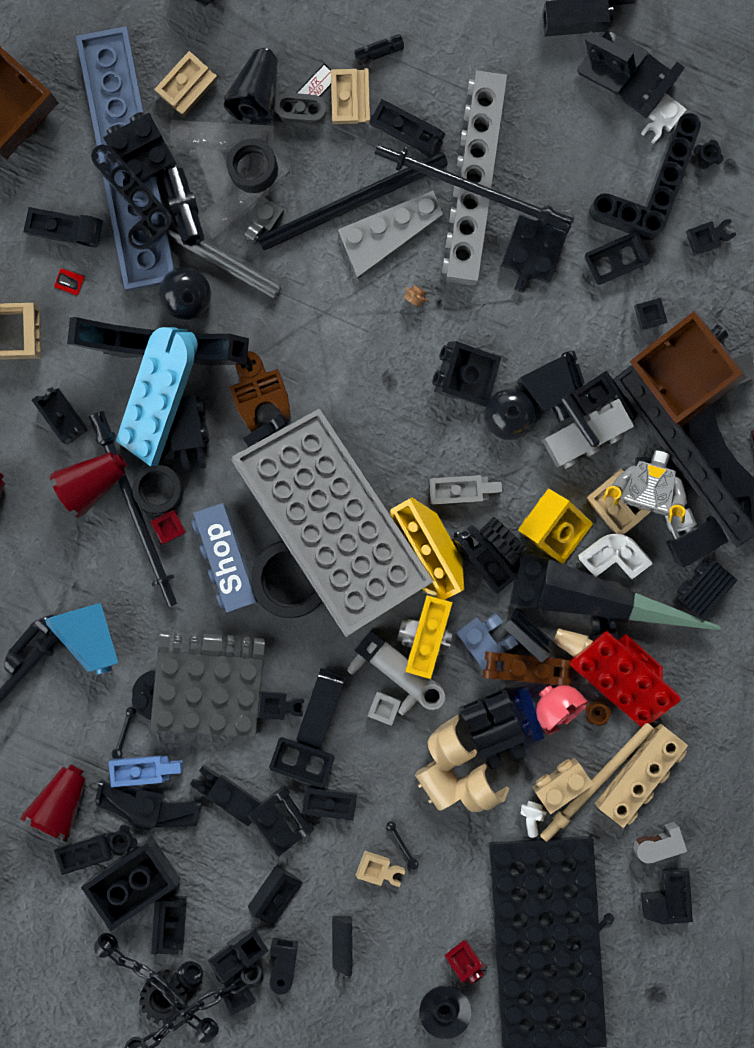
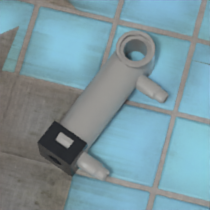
M372 629L355 648V652L358 655L351 662L347 671L353 675L367 661L404 689L409 695L398 709V713L402 716L417 701L428 710H435L443 705L445 693L440 684L436 683L433 679L405 672L408 659ZM429 689H435L439 692V697L434 702H428L424 698L425 692Z

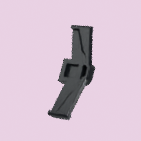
M103 779L99 781L95 798L96 805L132 822L136 828L149 831L160 827L197 826L202 806V800L163 802V792L138 788L136 796L118 787H111V784Z

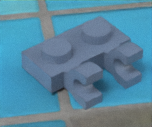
M497 612L482 623L476 617L456 631L483 669H486L487 660L484 659L485 651L504 653L518 644L516 638L511 634L498 643L490 635V630L503 623ZM497 661L498 667L502 664V661Z

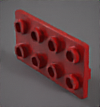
M606 631L570 660V666L641 728L645 723L651 724L681 701V696L663 681V666L627 634L618 641Z

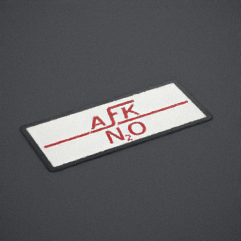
M323 64L296 93L321 97L331 86V69L326 64Z

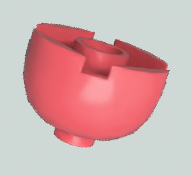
M550 685L539 693L541 699L536 704L535 714L539 725L545 733L552 735L560 730L557 726L558 724L561 726L566 723L567 725L585 709V704H588V701L578 690L571 686L559 685L552 688Z

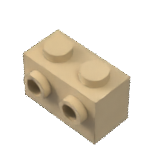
M573 758L559 764L557 770L550 775L546 774L540 777L532 788L551 815L594 784L579 762Z

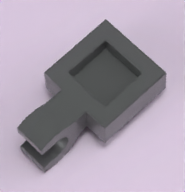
M261 196L248 216V220L253 224L245 233L246 240L255 245L263 230L270 232L274 229L284 213V209Z

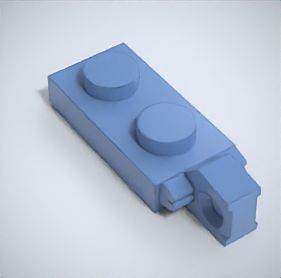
M162 755L109 760L111 787L162 783L165 780H170V774L182 773L181 771H184L183 760L169 761L168 756Z

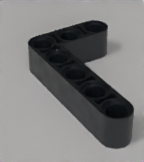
M685 113L672 128L645 206L608 193H602L595 198L590 206L589 213L591 218L598 223L629 234L638 232L640 238L646 240L656 238L666 226L701 127L699 117L693 113ZM681 124H687L692 132H684ZM672 149H680L683 157L675 156ZM665 172L671 173L674 176V181H667L663 174ZM660 196L664 198L666 205L659 206L655 202V197ZM597 204H606L609 209V212H600L597 208ZM622 212H629L633 217V221H625L622 218ZM651 220L655 222L657 230L648 229L646 221Z

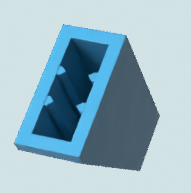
M101 603L45 619L47 626L88 672L96 670L97 675L112 670L111 665L118 663Z

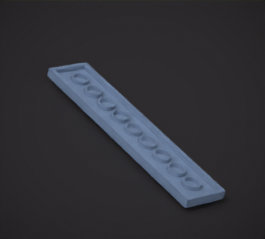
M127 26L76 36L97 146L107 145L103 137L108 135L106 131L110 127L117 124L123 127L130 123L129 119L131 116L139 112L144 113ZM99 152L100 163L105 162L109 166L110 170L106 173L110 175L118 164L116 162L113 166L109 162L108 157L110 154L108 152L106 154ZM122 172L115 175L116 184L119 186L128 185ZM157 176L143 182L162 204ZM103 177L125 290L131 291L160 285L164 276L175 269L167 230L147 248L142 250L134 249L128 242V233L141 218ZM138 192L133 196L135 205L144 207L148 204L149 200L145 193ZM159 212L153 214L151 220L154 226L160 228L166 225L164 214ZM136 230L132 234V240L136 245H143L147 242V235L142 230Z

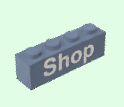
M221 503L194 512L195 519L191 520L196 535H201L203 544H200L201 553L204 559H209L211 568L208 569L212 584L217 583L220 593H217L216 597L220 608L225 607L226 612L258 602L253 593L251 577L227 505Z

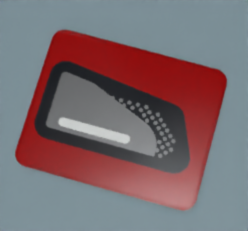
M61 268L54 287L78 295L84 276Z

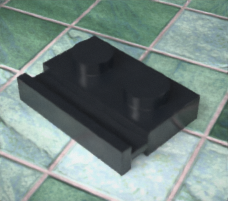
M515 608L509 614L503 627L538 660L543 662L550 655L549 653L554 645L553 641L519 609Z

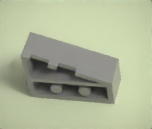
M620 399L584 417L600 441L597 447L592 448L575 423L542 440L556 468L563 465L566 469L579 462L578 456L586 453L589 457L602 450L600 447L602 443L609 440L610 444H613L624 438L623 432L634 427Z

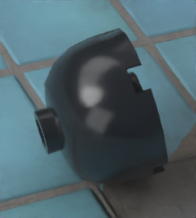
M175 268L167 273L160 283L159 296L161 304L168 314L177 319L190 320L198 318L210 305L212 294L210 284L204 275L194 268Z
M504 389L496 392L490 398L484 410V420L488 430L495 436L503 440H516L524 437L533 428L536 420V408L532 399L525 392L518 389Z

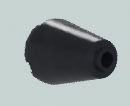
M261 48L254 50L224 97V108L231 116L242 121L243 117L251 120L250 124L255 126L270 124L275 114L278 59L270 49Z

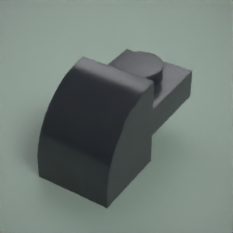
M249 929L227 942L223 949L207 961L219 980L225 983L244 967L252 965L269 950L257 931Z

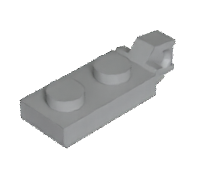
M477 475L429 479L431 505L483 502V500H489L490 493H502V482L488 483V476L482 477Z

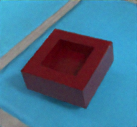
M174 509L150 521L162 544H166L187 533Z

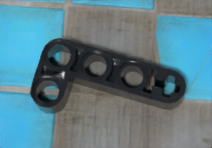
M98 145L92 151V163L141 218L130 229L128 242L134 249H145L168 229L171 224V215L110 146ZM99 152L102 154L108 152L110 154L108 157L109 162L113 166L116 162L120 164V166L112 170L110 175L106 173L110 170L109 166L105 162L100 164L97 162L99 160ZM119 172H126L130 177L129 184L119 186L115 182V175ZM138 192L145 193L148 197V204L144 207H139L133 202V196ZM158 212L164 214L167 220L166 225L160 228L154 226L151 220L153 214ZM136 230H142L146 233L147 242L145 244L136 245L133 242L132 234Z

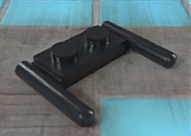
M607 370L560 400L592 448L597 447L600 441L584 416L613 398L614 401L620 399L631 421H634L637 417L635 411Z

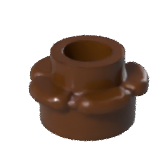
M601 700L589 703L585 709L587 713L586 719L592 725L602 726L606 724L611 715L610 708ZM600 711V714L596 715L595 712Z

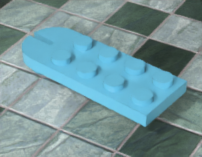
M162 327L155 330L150 336L116 438V442L149 466H157L159 464L194 362V356L197 352V339L192 332H187L188 329Z

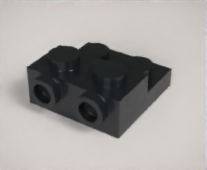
M143 112L134 114L129 119L130 123L123 127L119 124L110 127L106 131L108 135L103 137L106 144L119 155L142 182L159 175L169 167L177 165L150 113L145 115ZM122 172L127 183L129 184V175L126 172Z
M457 341L448 342L440 351L439 359L442 360L440 371L437 370L432 379V384L435 386L434 392L487 407L502 357Z

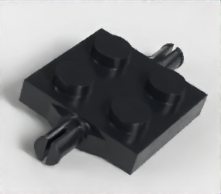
M519 215L501 266L509 268L519 275L514 290L524 293L529 279H537L545 283L551 282L567 233L549 225L544 227L540 225L541 222L538 220H532Z

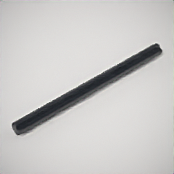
M443 152L422 160V162L440 169L448 165L447 158ZM407 167L258 237V241L263 250L270 249L427 175Z

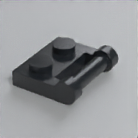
M286 786L276 790L247 813L249 819L277 857L315 829L310 821L307 822L289 796L290 791ZM278 801H281L299 827L294 832H292L274 806Z

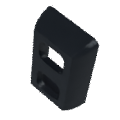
M638 232L628 234L585 254V260L597 285H601L650 263V258ZM625 247H631L636 260L624 265L618 251ZM602 257H607L612 266V271L600 275L595 266V261Z
M281 737L277 742L269 769L323 788L326 785L335 757L330 753ZM286 747L299 751V757L293 766L283 763L281 760ZM310 756L323 759L324 763L319 774L306 770Z

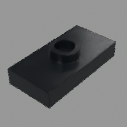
M102 833L56 848L54 854L61 875L111 860L113 856L106 839V834Z
M661 869L663 895L667 900L668 924L693 922L689 869Z

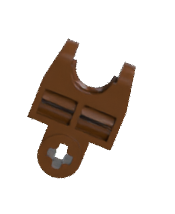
M248 351L247 360L250 359L252 363L256 362V364L252 366L253 370L250 372L247 368L243 369L245 365H235L241 382L229 386L239 414L249 430L253 432L258 429L255 420L257 419V410L261 405L266 403L275 405L279 411L281 410L284 420L291 418L288 393L279 370L276 369L266 373L260 357L256 353Z

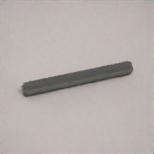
M171 223L168 227V237L272 298H276L280 293L281 285L204 240L199 245L191 247L183 245L177 224Z

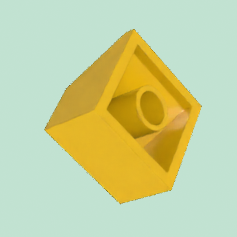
M548 488L528 517L523 521L518 531L557 562L564 564L593 523L569 500Z

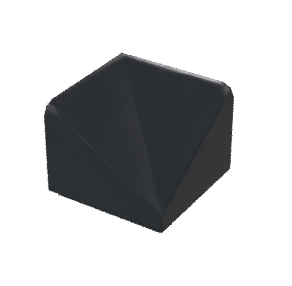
M660 891L641 893L643 917L660 924H668L667 900Z

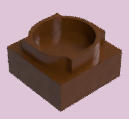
M0 46V155L7 160L25 139L44 122L49 113L59 103L45 86Z
M695 311L629 361L675 424L680 426L685 425L748 378L702 317Z

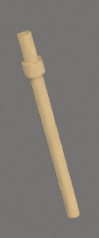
M645 723L591 780L594 785L575 797L562 812L559 810L552 817L553 821L540 836L547 842L560 828L564 829L571 822L569 819L654 731V728L649 723Z

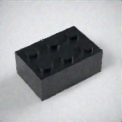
M151 836L89 878L82 885L81 889L111 932L177 887L181 878L153 836Z

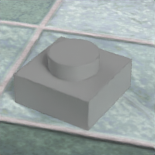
M377 691L367 716L392 726L401 700Z

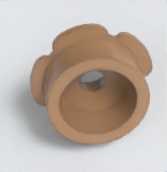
M413 285L412 288L406 287L407 292L404 295L406 300L420 308L424 302H428V299L425 297L426 291L416 285Z

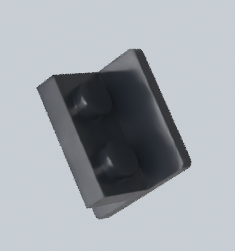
M591 31L585 38L588 56L578 67L577 72L586 79L618 95L649 54L642 47L610 31H606L602 37Z

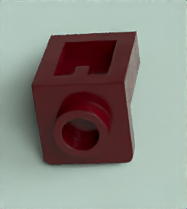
M463 940L444 955L462 983L471 982V984H475L484 977L483 971L488 968L485 963L481 962L467 940Z

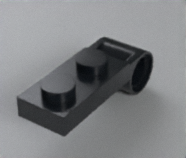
M28 207L23 232L26 235L88 247H98L103 220L88 215H80L78 217Z

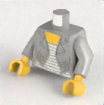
M654 451L651 464L639 461L637 466H630L605 491L603 500L605 501L607 497H613L615 499L614 506H617L619 500H621V503L668 516L669 522H671L674 516H679L681 523L685 521L686 495L683 484L679 478L675 477L676 471L666 468L670 455L665 452Z

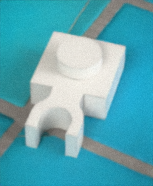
M666 94L649 115V118L654 122L649 123L641 134L644 136L648 130H653L656 136L651 142L655 144L662 133V128L669 133L687 109Z

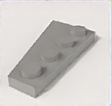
M434 191L338 229L357 279L373 266L382 262L392 252L405 245L411 238L417 236L443 217V212Z

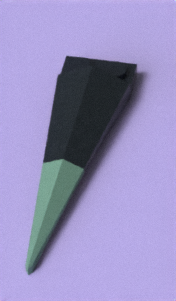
M523 553L520 557L509 602L538 610L712 630L721 629L718 625L562 563L528 553Z

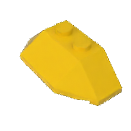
M413 497L390 510L391 518L434 581L422 590L443 600L463 591L462 558L437 513Z

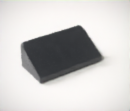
M276 865L249 903L248 908L254 917L274 925L303 882L281 866Z
M334 916L332 918V966L336 971L345 976H351L353 969L351 916Z

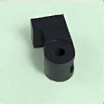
M279 938L272 939L270 956L277 957L269 983L271 990L276 994H286L292 987L298 941Z

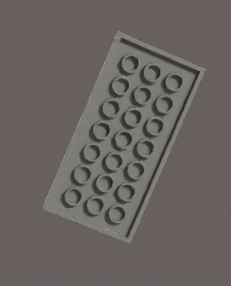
M320 409L232 456L231 461L345 637H348L434 582Z

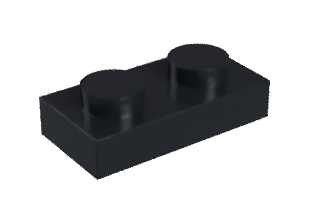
M306 786L302 814L354 821L357 793Z

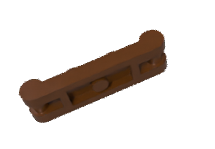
M485 651L484 659L487 660L486 669H483V678L571 686L572 684L570 670L573 667L570 666V659L548 657L541 662L533 655ZM497 661H502L501 671L496 670ZM554 666L560 667L559 676H553Z

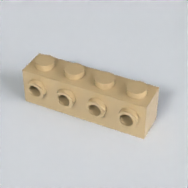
M663 725L655 726L654 731L641 743L633 753L632 758L626 762L594 804L621 827L624 828L626 824L630 825L638 816L637 810L643 803L647 804L652 799L655 787L659 783L665 782L669 777V769L675 762L679 763L684 758L687 752L685 749L688 745Z

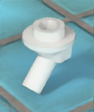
M528 801L527 805H521V815L526 816L528 836L534 838L538 836L537 820L544 821L547 812L542 810V804Z

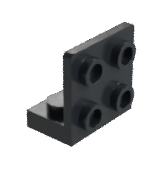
M649 54L621 93L616 96L647 119L680 77L685 67L676 62L670 69Z

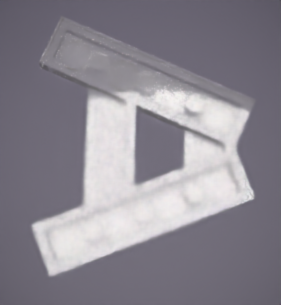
M171 120L169 147L171 149L196 150L211 191L214 204L199 216V221L202 229L213 241L249 211L261 196L264 197L290 174L289 169L275 155L278 163V175L273 185L265 191L247 193L233 185L232 179L229 176L222 152H230L232 147L240 141L247 139H259L268 144L273 150L274 126ZM250 153L248 156L253 169L243 177L247 180L261 177L268 167L267 159L264 155Z

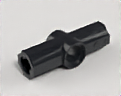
M177 166L169 167L161 174L168 195L167 201L172 219L176 221L183 245L190 247L199 245L205 238L198 217L199 211L194 193L190 192L183 168Z

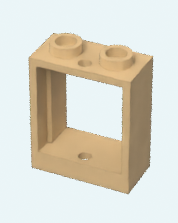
M35 303L0 304V315L23 314L24 350L0 351V360L41 359L40 307Z

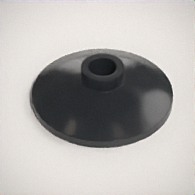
M448 985L435 987L425 994L420 1003V1021L425 1030L434 1037L441 1039L454 1038L464 1032L470 1023V1002L467 996L456 987ZM443 1005H447L450 1009L447 1012H442L440 1008Z

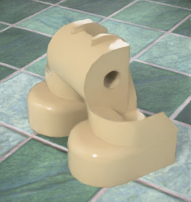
M460 714L440 725L429 737L428 748L434 761L416 772L415 776L420 782L418 786L419 788H424L430 797L428 799L429 803L433 802L439 811L451 806L460 799L471 812L490 810L505 801L509 788L506 786L496 793L492 791L485 777L487 767L485 763L471 771L469 775L457 777L453 768L462 765L477 754L475 749L467 752L456 735L455 726L461 718Z

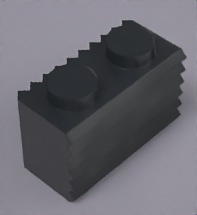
M703 560L694 570L696 575L690 582L686 580L677 590L679 595L676 597V600L696 617L703 620L738 581L737 578L715 560Z

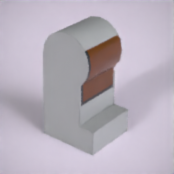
M675 822L664 825L666 829L664 833L652 837L641 836L635 840L633 850L642 862L654 863L687 852L680 828Z

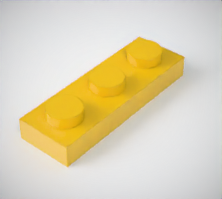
M426 595L405 672L431 679L452 602Z

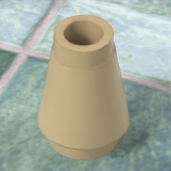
M560 628L553 640V643L573 657L593 642L586 635Z

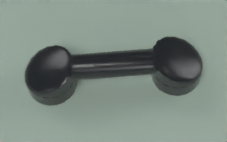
M48 615L32 622L9 649L5 658L4 669L10 675H13L25 662L26 659L20 653L39 631L45 636L52 631L47 626L45 619L54 615Z

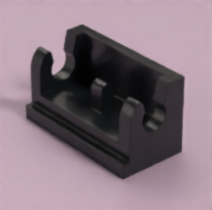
M48 388L47 394L36 396L31 401L61 443L69 445L89 429L60 388Z
M709 516L706 518L705 523L676 540L671 541L670 539L666 541V545L674 561L684 568L729 541L714 516Z
M164 895L154 902L151 954L174 955L178 954L179 950L184 949L187 896Z

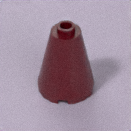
M109 452L54 471L50 474V481L55 478L57 484L53 486V489L59 500L69 512L75 510L77 512L75 517L80 518L126 474L125 468L127 465L120 454L115 455Z
M71 764L68 768L62 767L22 813L20 819L25 821L28 817L31 819L30 825L55 838L62 834L64 835L63 841L67 842L71 835L86 778L82 776L84 771Z

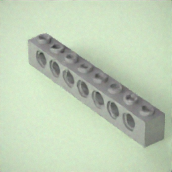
M476 70L475 79H469L467 95L472 96L471 105L465 106L464 121H468L467 131L462 130L460 146L465 147L464 155L458 156L456 171L461 172V177L466 179L468 175L476 174L480 178L478 184L491 188L507 75ZM486 98L491 102V105L481 106L478 100ZM478 123H482L487 127L488 130L485 132H478L474 128V126ZM480 149L484 156L475 158L471 155L470 151ZM454 186L453 197H457L456 207H451L449 222L454 223L453 233H447L445 248H450L449 258H444L442 273L447 274L446 282L476 286L479 277L490 199ZM471 199L476 202L477 207L467 209L463 202ZM462 225H469L472 227L473 233L464 235L460 232L459 228ZM465 250L469 253L470 258L466 261H461L456 257V252Z

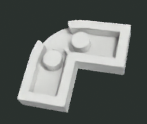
M623 534L606 535L578 555L579 560L595 577L615 562L619 564L631 579L653 564L638 544Z

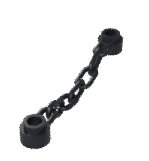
M103 933L99 936L94 944V951L98 957H107L117 966L134 972L138 977L146 982H150L162 992L163 996L177 1011L181 1010L180 1007L182 1005L185 1009L188 1008L180 994L161 976L147 966L125 957L116 949L118 942L112 934ZM114 952L119 956L118 961L111 956ZM125 962L134 964L133 968L125 965ZM141 968L150 973L149 978L139 972ZM158 979L165 986L161 987L155 980ZM170 991L178 998L175 1002L167 994ZM192 1014L186 1022L195 1031L196 1039L201 1043L211 1042L219 1032L218 1024L211 1018L201 1020L195 1014ZM194 1019L199 1024L194 1026L190 1021Z
M255 963L249 967H244L241 971V976L235 979L230 986L210 991L201 996L197 1002L188 1008L181 1009L172 1015L157 1032H153L143 1039L140 1037L129 1039L125 1048H155L169 1032L180 1028L188 1021L189 1016L197 1011L209 1009L226 996L239 994L249 987L259 986L264 979L262 969ZM253 974H258L255 980H250ZM243 980L246 985L238 989V986L235 984ZM214 994L216 1000L205 1005L202 1000ZM180 1014L181 1017L184 1018L175 1026L173 1023H170ZM153 1037V1040L156 1042L148 1047L146 1041Z

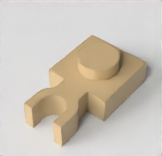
M364 851L356 877L380 886L383 880L386 879L392 885L400 887V881L394 879L393 875L395 873L404 875L405 869L396 865L389 867V858Z

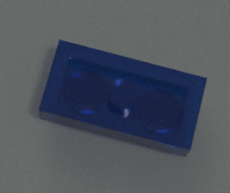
M526 686L516 688L518 695L514 696V701L518 712L523 710L526 720L522 721L526 736L531 735L534 742L544 739L529 689Z

